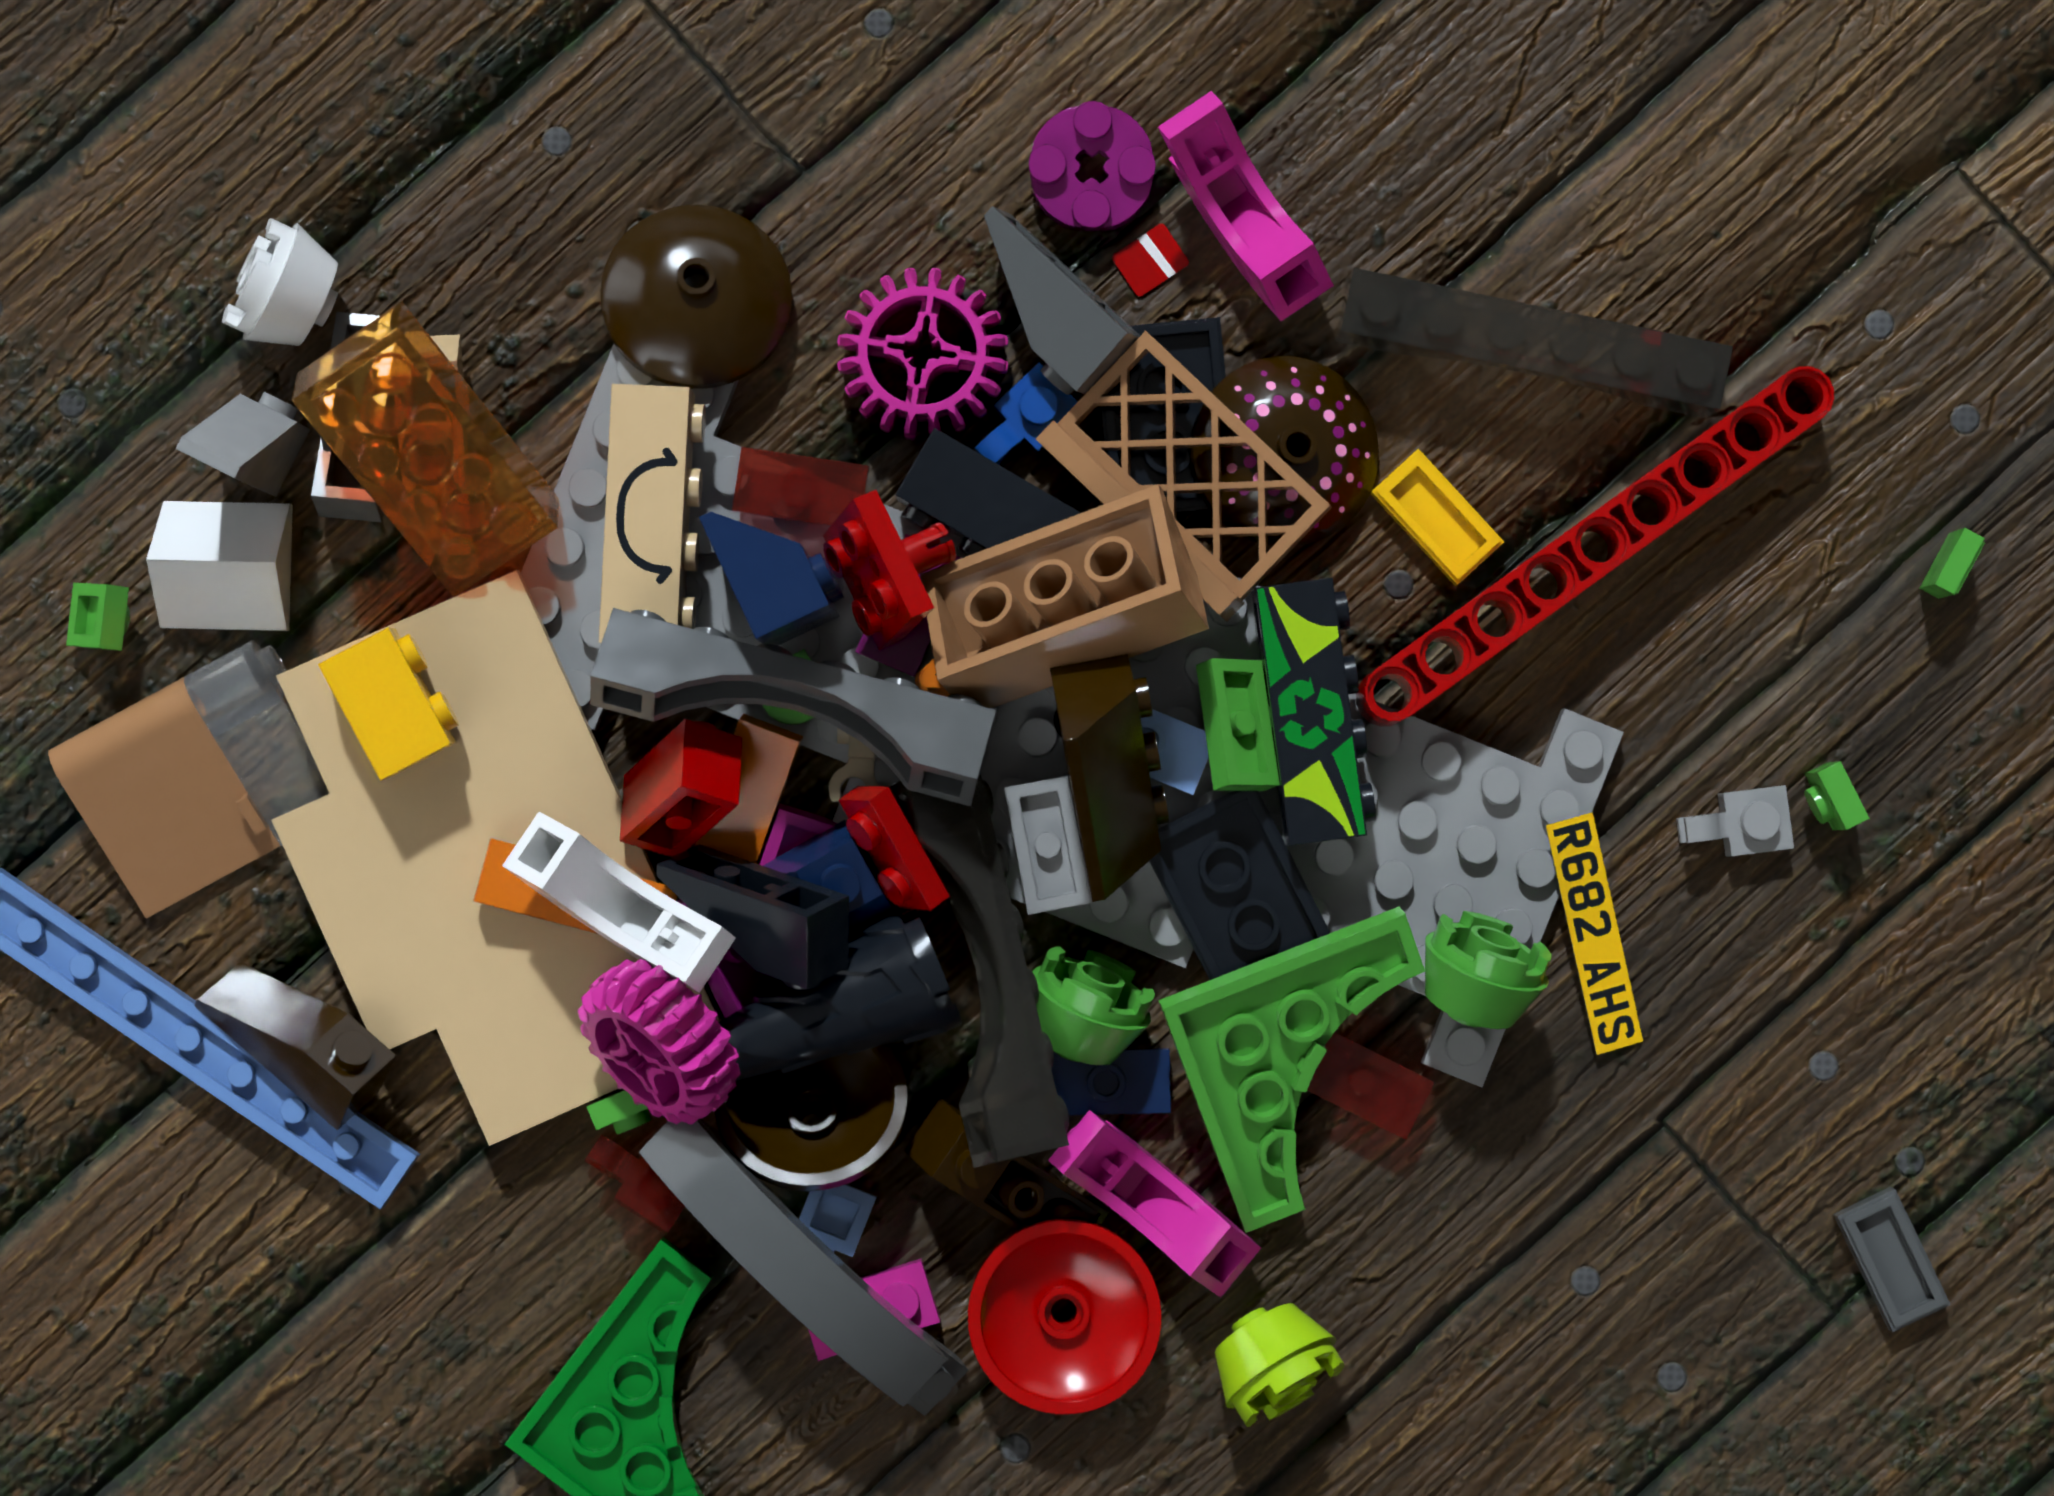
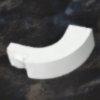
M541 812L537 813L502 865L533 890L638 960L643 959L650 962L653 967L663 966V970L670 974L672 978H679L686 986L700 993L736 939L722 926L647 884L599 850L582 835Z

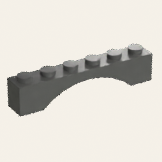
M613 608L590 676V705L653 722L685 710L718 704H762L801 712L828 722L861 741L891 768L907 790L967 806L972 805L996 710L983 707L979 701L969 696L954 694L946 697L920 690L914 683L905 679L891 677L882 680L856 673L852 667L838 661L829 660L818 663L793 656L787 649L778 645L760 644L755 646L732 640L726 634L714 628L696 627L691 629L666 622L658 614L647 610L628 612Z

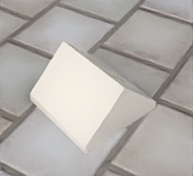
M163 501L146 559L160 628L289 631L293 505L279 503Z

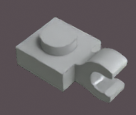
M1786 785L1718 793L1720 813L1676 818L1679 843H1694L1723 838L1726 857L1794 848Z

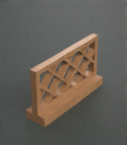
M1147 331L1128 348L1058 423L1053 420L1036 438L1048 452L1103 504L1154 486L1139 485L1131 477V450L1166 449L1167 484H1159L1164 494H1167V502L1198 576L1202 599L1226 622L1244 605L1243 600L1332 508L1322 496ZM1149 352L1165 367L1166 394L1130 395V371ZM1175 377L1191 393H1175ZM1120 382L1121 396H1107ZM1203 403L1211 410L1212 437L1175 439V404ZM1166 404V439L1131 440L1130 405ZM1098 406H1121V441L1094 442L1078 426ZM1220 420L1237 436L1221 437ZM1249 446L1257 454L1258 481L1221 482V447ZM1212 447V483L1176 484V448ZM1121 450V467L1104 451ZM1266 463L1284 480L1267 481ZM1267 490H1295L1311 505L1294 525L1267 526ZM1258 491V527L1222 528L1221 492ZM1212 492L1213 528L1185 529L1177 521L1176 494ZM1283 535L1268 551L1267 536ZM1259 536V561L1239 580L1222 564V537ZM1213 537V555L1196 538Z

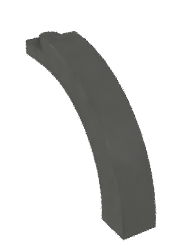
M698 1119L692 1125L682 1121L676 1125L668 1121L639 1151L641 1156L673 1194L741 1266L823 1343L902 1407L909 1404L925 1416L939 1401L949 1394L952 1387L969 1371L954 1352L897 1310L836 1256L784 1205L761 1179L754 1176L724 1144L719 1132L703 1119Z

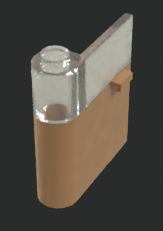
M252 640L48 750L50 763L61 785L146 919L282 846L271 820L329 794L299 725L283 700L284 692L276 675L287 670L280 656L271 645L261 649Z

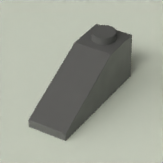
M992 206L986 212L984 218L1031 349L1046 362L1040 371L1054 386L1066 395H1070L1073 390L1086 394L1140 335L1013 215Z

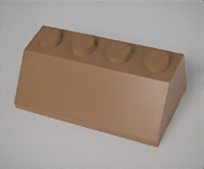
M1159 484L920 574V579L934 606V609L927 615L937 680L950 695L969 696L979 701L983 707L991 709L1052 687L1050 668L1128 654V658L1209 629L1198 576L1165 494Z

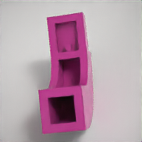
M1212 91L1158 126L1172 155L1168 159L1197 210L1237 269L1280 321H1283L1334 286L1314 243L1288 216L1268 189L1248 156L1224 104Z
M1090 1110L1077 1126L1073 1127L1066 1134L1062 1144L1048 1160L1063 1175L1128 1221L1191 1278L1220 1298L1261 1249L1239 1227L1163 1163L1107 1120L1104 1121Z

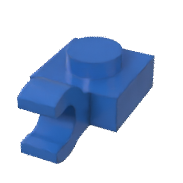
M1039 362L993 406V410L1004 422L988 434L975 447V450L998 465L1023 441L1037 455L1044 447L1036 438L1053 420L1058 423L1078 401L1071 394L1066 395L1054 386L1041 373L1040 370L1043 365Z

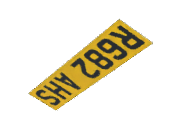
M1593 812L1546 825V830L1596 1054H1603L1643 1042Z

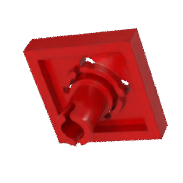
M873 490L854 498L823 534L826 541L823 545V551L832 573L837 578H844L853 596L852 612L858 627L864 635L868 637L872 635L878 649L881 650L902 641L934 609L919 574L944 563L947 564L955 561L956 550L952 539L940 544V538L947 536L949 532L939 522L930 525V528L901 540L877 490Z

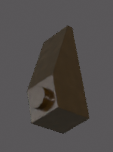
M241 962L202 994L194 1005L336 1130H339L380 1091L396 1057V1054L348 1013Z

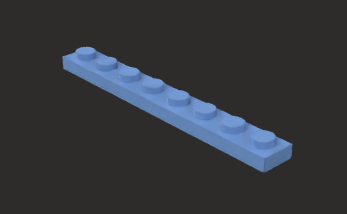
M0 868L1 951L377 1208L382 1209L386 1206L421 1155L360 1112H357L339 1130H336L194 1006L196 1000L9 872Z

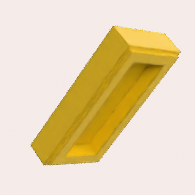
M1419 448L1370 492L1373 498L1454 586L1463 581L1504 543L1501 537Z

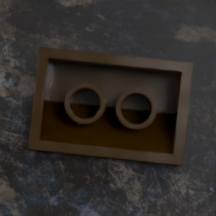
M1128 654L1050 668L1077 828L1092 902L1106 900L1161 851L1158 825L1169 823L1163 785L1151 787L1149 772L1161 770L1154 731L1143 733L1141 718L1153 716L1146 677L1133 679Z

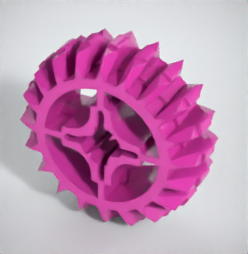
M914 268L905 269L904 278L907 288L899 291L896 290L893 279L889 275H885L880 279V282L887 297L879 301L872 292L864 290L860 294V300L871 311L866 317L852 310H848L845 315L846 322L860 330L859 335L842 334L838 336L837 343L840 348L856 352V356L847 357L837 362L839 372L842 374H860V377L845 386L846 394L849 398L868 392L870 396L859 408L860 414L864 418H868L874 415L880 407L884 408L886 411L881 418L880 428L886 433H889L894 428L898 417L906 419L904 436L907 440H914L916 438L918 422H928L929 434H931L934 428L942 432L939 420L946 417L950 418L953 429L957 433H961L966 429V426L959 411L967 407L974 416L982 418L986 414V408L975 397L980 391L993 398L999 397L1001 393V387L996 382L986 378L987 373L1006 374L1008 372L1007 361L997 357H990V352L1000 351L1008 347L1007 335H987L986 331L996 327L1001 322V316L997 310L978 316L976 312L984 305L987 299L986 294L982 290H978L966 301L962 300L960 297L965 290L966 279L960 275H957L952 280L948 291L940 289L942 273L939 268H932L930 270L928 286H918V277ZM921 305L915 326L908 333L897 336L886 335V338L875 337L882 324L893 314L911 306ZM940 307L952 312L965 323L975 340L977 353L963 351L960 346L946 343L938 333ZM929 324L928 334L930 341H932L933 352L941 350L942 356L939 359L932 358L927 361L926 369H922L920 383L917 384L918 374L914 367L913 357L905 359L904 352H907V349H918L920 340H924L926 326ZM870 356L885 358L886 362L900 365L906 370L908 374L906 402L889 394L878 383L872 373ZM960 370L972 372L966 383L955 394L942 401L925 404L930 384L936 376L949 372L959 373Z
M626 959L618 966L611 967L589 986L590 990L581 997L582 1006L577 1010L579 1018L583 1023L580 1030L582 1035L591 1042L588 1047L590 1053L598 1057L603 1064L602 1072L609 1073L617 1082V1089L623 1088L632 1096L634 1104H644L653 1116L659 1118L664 1115L669 1122L676 1125L681 1121L692 1125L698 1119L706 1117L711 1111L715 1112L729 1098L728 1094L736 1087L735 1080L741 1074L736 1063L739 1055L736 1048L728 1043L731 1038L730 1032L721 1027L716 1020L717 1012L709 1010L702 1002V994L695 995L679 978L674 979L664 971L663 966L653 967L650 962L639 959L636 962Z

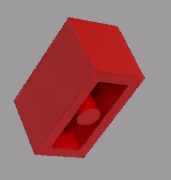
M684 719L624 775L620 842L669 857H673L690 848L739 805L742 737L718 730L714 725L707 722Z

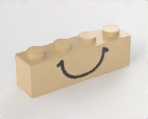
M632 384L611 385L599 625L600 644L602 643L613 608L628 612L647 610L658 614L666 622L691 629L695 628L696 598L686 597L687 571L697 572L699 533L689 532L690 507L701 506L703 476L702 469L692 468L693 443L704 442L706 409L705 404H695V394L690 387Z

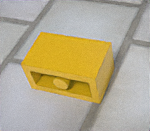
M388 627L318 664L380 781L388 779L457 743L450 730L459 726V722L441 691L431 696L419 673L427 669L428 665L410 633L400 638L395 628Z

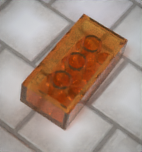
M402 301L297 373L291 401L453 597L558 528L559 498Z

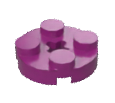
M1088 101L1080 106L1069 107L1048 120L1038 132L1033 142L1028 163L1032 192L1043 212L1058 225L1066 229L1089 232L1114 230L1133 219L1141 211L1150 196L1156 167L1151 142L1138 122L1125 112L1117 108L1108 107L1097 101ZM1085 153L1090 157H1094L1097 154L1104 156L1107 160L1103 166V170L1108 176L1106 180L1101 183L1094 178H1090L1084 183L1078 180L1076 175L1080 171L1081 166L1077 158Z

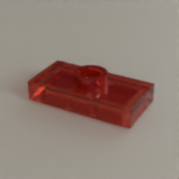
M741 447L732 511L831 526L854 498L866 494L869 466Z

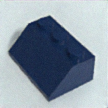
M708 512L699 517L749 626L759 642L779 646L840 617L834 602L843 599L844 595L821 553L811 557L800 543L714 512Z

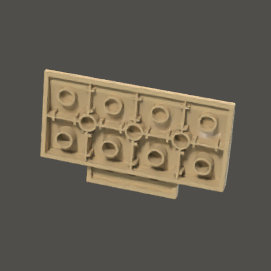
M513 571L276 675L329 794L276 817L271 821L365 1028L389 1049L436 1029L489 1146L616 1090L617 1082L609 1073L602 1072L603 1064L598 1057L589 1051L588 1047L591 1042L582 1035L580 1027L583 1023L579 1018L577 1010L582 1006L581 997L590 990L589 986L599 976L606 973L611 967L618 966L626 959L633 962L638 961V959L599 934L473 902L490 838L516 845L538 812L579 833L635 876L660 883L645 849L620 842L622 797L520 571ZM390 627L397 630L400 638L409 633L412 635L428 665L427 669L419 672L431 696L439 691L444 694L459 722V726L450 730L457 743L388 779L380 781L318 664ZM706 984L700 993L686 986L695 995L702 994V1002L709 1010L717 1012L716 1020L720 1022L721 1017Z

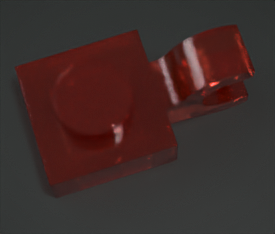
M603 1135L600 1136L584 1160L596 1170L622 1183V1186L612 1199L613 1201L665 1235L669 1232L685 1207L642 1156L639 1159Z

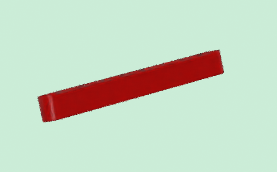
M1799 366L1788 371L1369 673L1360 682L1359 692L1356 693V705L1360 714L1369 723L1379 727H1386L1402 722L1824 418L1831 410L1834 402V387L1829 377L1817 368ZM1788 386L1801 388L1807 394L1810 400L1808 414L1797 413L1789 407L1786 401ZM1737 422L1748 423L1757 430L1760 438V445L1757 451H1749L1738 444L1735 437ZM1694 458L1701 461L1707 467L1709 472L1707 488H1698L1687 481L1684 475L1686 459ZM1635 495L1650 497L1656 503L1659 509V518L1656 525L1644 524L1635 517L1632 509ZM1584 532H1595L1605 539L1608 545V555L1605 562H1595L1584 555L1581 548V538ZM1542 568L1548 570L1555 577L1557 593L1554 599L1545 600L1538 597L1532 591L1529 584V576L1532 569ZM1482 605H1492L1503 612L1506 618V630L1502 637H1493L1481 630L1477 614ZM1431 642H1441L1452 649L1455 655V666L1450 674H1439L1429 667L1426 661V649ZM1390 679L1401 687L1404 693V702L1398 712H1388L1377 705L1373 690L1378 680Z

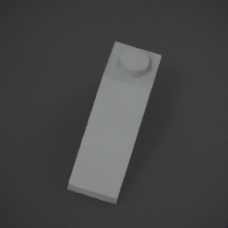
M263 392L259 402L239 394L183 435L176 449L241 482L276 497L310 429L293 420L298 408L266 392Z

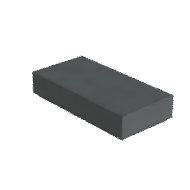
M1892 1187L1886 1188L1833 1214L1888 1330L1895 1332L1951 1305L1896 1189Z

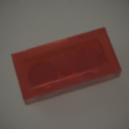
M1335 1032L1325 1044L1327 1052L1318 1065L1307 1091L1406 1140L1434 1082Z

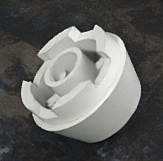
M270 218L265 228L266 238L258 235L236 280L238 282L236 294L239 295L235 306L227 305L224 310L222 323L243 332V340L300 346L314 323L322 327L332 311L338 292L330 288L336 275L338 262L298 223L291 228Z

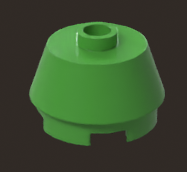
M1463 911L1458 923L1453 922V919L1442 914L1436 930L1429 933L1425 938V995L1431 1003L1461 1024L1490 1029L1510 1028L1548 986L1549 981L1546 971L1551 961V953L1540 941L1534 943L1532 949L1518 942L1510 936L1513 925L1497 918Z
M1061 946L1050 948L1042 965L1033 969L1031 974L1030 1031L1042 1044L1067 1060L1091 1065H1108L1113 1063L1150 1024L1151 1015L1149 1009L1155 997L1154 990L1143 988L1141 991L1131 983L1136 971L1107 955L1088 949L1084 960L1064 957L1066 952Z

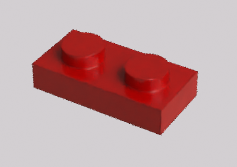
M857 786L838 800L848 816L846 826L850 836L859 847L870 855L879 871L877 875L878 884L892 903L898 905L899 908L931 911L950 897L889 787Z

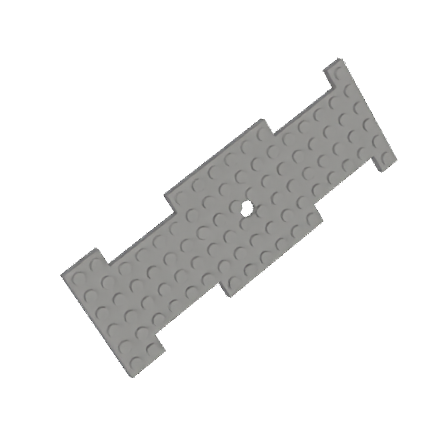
M614 344L521 571L524 582L591 730L594 731L598 730L606 710L590 705V676L601 646L599 643L611 385L671 386L659 382L636 369L624 358ZM737 380L719 387L691 389L695 394V404H705L706 426L704 442L693 443L692 468L702 469L703 485L701 506L690 507L689 532L699 533V563L697 572L687 571L686 597L696 598L695 628H714L723 632L732 640L758 646L762 643L755 638L699 517L708 512H714L800 543L811 557L821 553L822 557L825 558L823 545L826 541L823 534L854 498L861 495L716 437L739 382ZM884 504L901 540L904 539L905 534L911 536L923 531V529L901 516L903 511ZM948 530L949 534L940 538V544L951 539L953 540L957 556L962 558L968 556L957 549L962 539L961 537ZM835 576L844 595L843 599L834 602L840 617L779 645L791 652L792 655L805 649L811 661L818 663L829 660L838 661L852 667L856 673L882 680L891 677L901 678L915 684L914 677L855 652L863 632L855 621L852 612V601L854 599L844 578H837ZM1251 592L1243 600L1244 605L1228 622L1203 600L1209 629L1129 658L1133 679L1146 677L1152 709L1205 730L1196 665L1211 658L1260 660ZM931 642L918 672L934 659ZM1053 686L992 708L996 710L971 806L907 790L883 760L877 756L875 761V777L878 786L890 788L934 868L1024 904L1026 902L1004 788L1068 776L1062 738L1057 733L1054 725V713L1057 707ZM1356 693L1348 694L1352 720L1362 719L1364 723L1367 757L1357 758L1360 784L1371 783L1376 821L1366 822L1367 836L1287 846L1330 933L1400 906L1406 914L1425 969V938L1429 933L1436 930L1440 916L1445 914L1453 919V922L1459 923L1463 911H1469L1494 917L1513 925L1510 936L1529 949H1532L1534 943L1541 942L1560 894L1546 825L1593 811L1624 732L1568 709H1561L1539 766H1536L1414 716H1410L1393 726L1379 727L1371 724L1359 712L1356 705ZM1376 701L1377 705L1388 712L1399 711ZM718 704L707 706V708L737 720L744 713L803 736L802 746L844 763L848 762L849 745L837 744V727L823 720L813 718L803 724L787 725L769 716L762 704ZM1209 758L1194 795L1187 794L1150 778L1151 787L1163 785L1169 823L1231 792L1213 791ZM849 778L843 796L857 786H865L864 782L859 778ZM1274 787L1266 791H1258L1284 840L1278 788ZM840 803L832 820L836 823L848 819ZM1168 823L1160 824V825H1158V828H1160V827H1162V826H1164V825H1166V824H1168ZM1150 862L1145 864L1106 900L1092 902L1091 898V903L1046 911V913L1183 968H1186L1193 951V947ZM1425 972L1398 984L1426 996ZM1441 1010L1421 1063L1483 1087L1506 1029L1467 1026L1453 1020L1447 1013Z

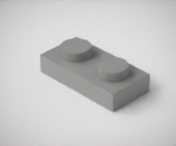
M1068 776L1005 787L1004 790L1028 915L1091 903Z

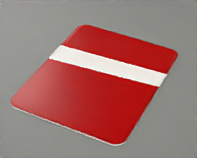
M1162 223L1112 256L1113 262L1138 297L1143 296L1189 264V260L1167 227Z

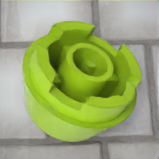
M1293 1303L1280 1305L1267 1312L1262 1307L1246 1314L1231 1327L1233 1333L1215 1350L1226 1407L1235 1408L1247 1427H1250L1257 1421L1256 1417L1260 1410H1263L1268 1419L1272 1420L1301 1404L1314 1395L1312 1388L1317 1383L1315 1377L1324 1370H1326L1330 1378L1337 1376L1345 1366L1334 1348L1337 1339Z

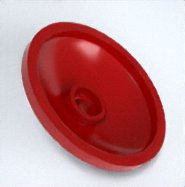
M1074 1219L1047 1220L1015 1232L1002 1241L984 1261L974 1280L970 1293L968 1330L971 1345L980 1366L988 1378L1004 1394L1016 1402L1037 1411L1051 1414H1078L1098 1409L1115 1401L1141 1378L1149 1366L1158 1345L1161 1331V1304L1157 1286L1146 1263L1138 1252L1120 1236L1104 1227L1086 1221ZM1060 1299L1072 1301L1076 1306V1312L1073 1317L1068 1320L1057 1319L1051 1312L1052 1306L1056 1301Z

